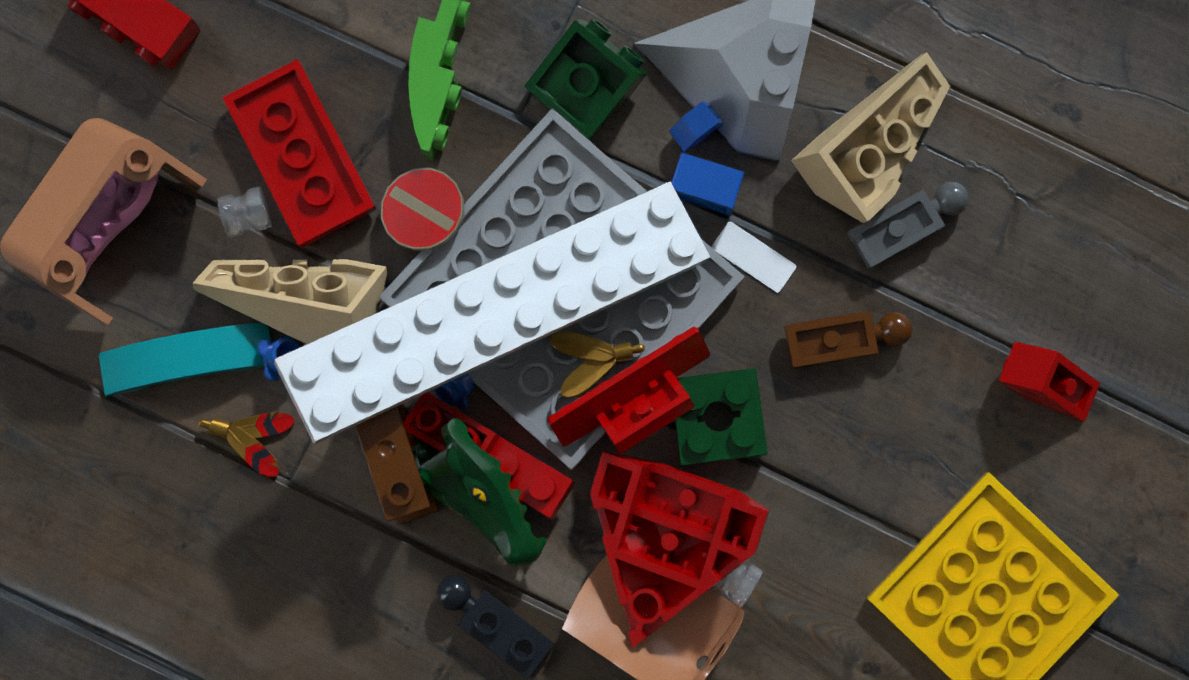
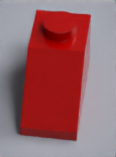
M1017 341L1014 342L1010 354L1003 364V371L998 380L1021 397L1081 422H1085L1100 385L1099 381L1060 352Z

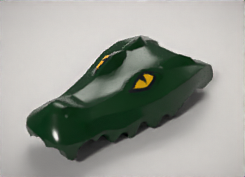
M454 418L442 427L441 434L446 449L434 456L431 446L425 442H420L411 448L424 487L437 500L460 514L477 528L495 546L508 564L521 568L531 565L540 557L546 544V538H536L531 532V524L524 520L527 506L521 505L519 501L521 491L509 488L511 474L508 472L503 473L500 469V460L483 451L471 439L465 424L461 420Z

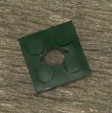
M756 368L677 378L695 406L675 419L680 467L768 455ZM714 404H721L727 407L731 414L740 411V417L733 418L730 427L721 432L709 429L705 422H697V418H702L704 411Z

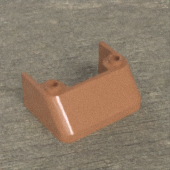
M89 119L77 129L2 237L0 244L1 255L11 267L103 326H107L113 317L75 294L85 278L86 264L78 252L64 243L114 171L129 181L141 183L152 179L161 169L194 192L203 187L207 179L151 141L105 119Z

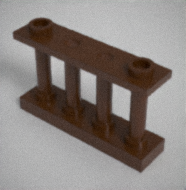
M404 403L355 426L386 522L396 520L397 525L440 511L436 498L423 485L411 449L417 445L415 436L407 432L403 425L408 417Z

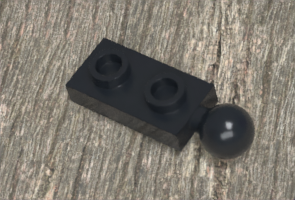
M449 576L439 583L436 592L440 605L450 611L462 610L465 615L458 623V626L528 679L554 645V642L486 589L476 600L471 596V587L464 578Z

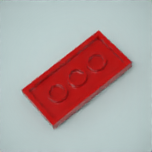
M299 59L222 97L300 248L377 210Z

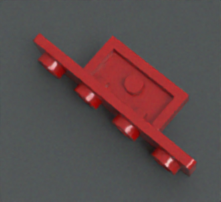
M692 327L684 333L675 336L665 345L646 357L638 359L630 367L609 380L600 383L587 394L571 404L563 406L558 412L548 417L547 422L561 445L567 447L601 425L621 454L693 409L695 406L688 393L677 380V377L709 358L710 352L701 332L697 327Z

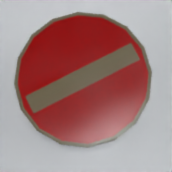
M414 168L399 175L387 187L381 201V221L386 233L399 246L413 251L433 250L446 244L458 232L464 218V198L458 184L445 172L433 168Z

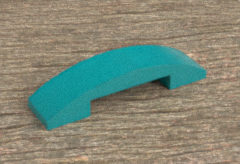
M264 323L218 327L156 338L99 353L105 396L149 389L151 385L226 371L234 373L265 367L263 357L258 354L257 347L262 340L268 339L272 342L270 327Z

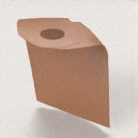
M606 555L578 593L562 630L637 680H705L731 644L742 623L744 611L731 601L709 589L632 648L628 634L630 627L624 605H620ZM724 645V647H723L722 651L720 652V654L718 655V657H717V658L715 659V661L711 664V662H712L713 658L715 657V655L717 654V652H718V651L720 650V648ZM701 656H708L702 668L697 669V660Z

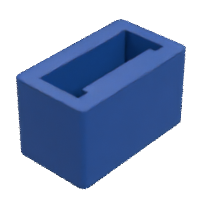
M681 153L671 183L681 201L731 216L744 172Z

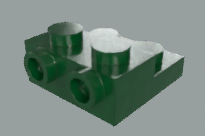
M594 18L589 23L582 19H575L524 85L527 90L548 108H553L589 141L595 137L614 111L624 105L648 74L640 67L644 60L625 45L621 50L608 40L612 35L611 31Z

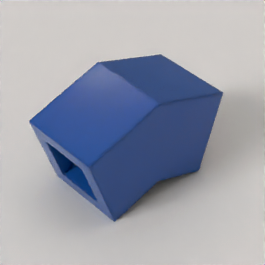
M702 101L685 114L669 132L683 152H686L701 144L724 123L710 103Z

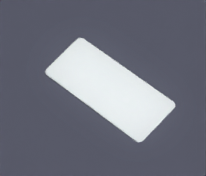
M733 222L726 224L712 245V248L718 254L777 293L782 290L796 269V265Z

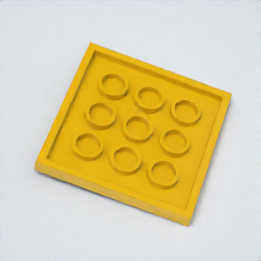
M986 472L866 599L951 680H1039L1113 603L1119 594L993 475Z

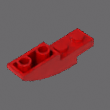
M426 392L420 396L403 423L407 432L442 452L446 449L441 434L442 427L454 418L461 420L465 424L471 439L483 451L500 460V469L503 473L508 472L511 474L509 488L521 491L519 500L554 520L576 482L430 393Z

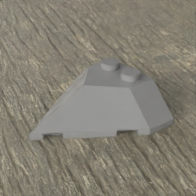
M748 0L635 42L633 46L662 72V76L693 108L702 101L710 103L724 123L717 130L727 139V142L737 153L779 162L795 102L811 30L815 0Z

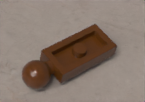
M871 311L785 325L784 331L791 369L877 355L879 353L877 341L882 340L889 346H901L910 339L912 324L907 316L899 312L888 313L880 319L879 323L873 324Z

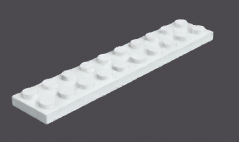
M670 181L280 356L274 360V365L315 445L701 265L710 258V255Z

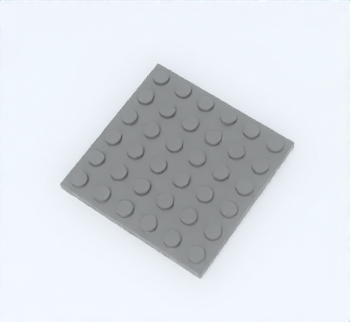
M552 108L464 204V218L458 232L446 244L433 250L421 251L379 298L387 306L392 307L647 191ZM702 240L710 255V258L705 263L467 374L475 385L572 471L606 432L600 425L569 446L563 447L548 424V417L558 412L563 406L571 404L587 394L600 383L609 380L630 367L638 359L646 357L665 345L675 336L684 333L692 327H697L699 330L743 281L745 276ZM567 331L599 339L609 343L612 347L613 345L631 342V346L643 344L645 350L642 353L633 354L634 359L616 362L615 366L580 396L565 398L561 395V387L564 380L587 360L560 353L552 346L550 338L556 333Z

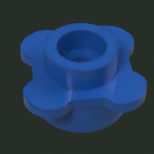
M283 335L277 341L271 342L265 339L258 344L257 351L263 357L264 375L268 380L277 381L280 379V375L274 365L277 355L283 356L300 348L292 337Z
M465 374L435 388L434 391L441 401L448 405L455 404L458 409L465 410L469 406L466 398L474 391V384L470 376Z

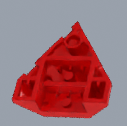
M603 451L590 495L594 510H598L604 532L602 539L620 605H624L630 627L628 634L632 648L757 552L770 510L739 490L664 463Z

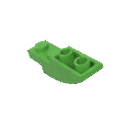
M442 0L435 22L419 17L412 41L408 81L410 110L421 151L425 159L431 161L434 160L437 150L443 151L450 130V127L445 125L449 110H457L461 99L462 87L458 86L456 73L453 70L446 69V66L452 67L455 62L459 43L454 40L458 27L465 28L470 16L471 3L467 2V0Z

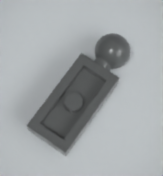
M946 182L939 186L935 192L934 199L931 201L924 189L872 217L868 222L854 227L847 234L866 267L870 270L942 230L945 224L939 215L955 216L962 213L968 205L969 195L966 188L957 182Z

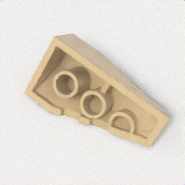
M923 53L818 135L791 162L815 195L860 222H868L895 196L901 184L898 180L906 164L913 161L917 150L914 148L924 129L930 127L950 85L928 53Z
M333 259L331 267H308L307 260H293L292 265L283 267H269L265 260H213L193 282V289L288 336L309 344L378 313L381 302L379 296L383 293L387 277V267L348 259Z

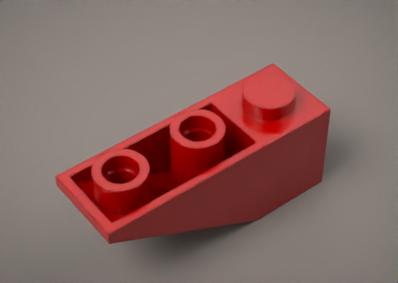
M70 0L66 5L86 21L93 16L102 22L103 25L100 30L117 43L122 44L126 39L137 46L134 53L154 68L160 62L172 70L201 31L190 16L166 0Z

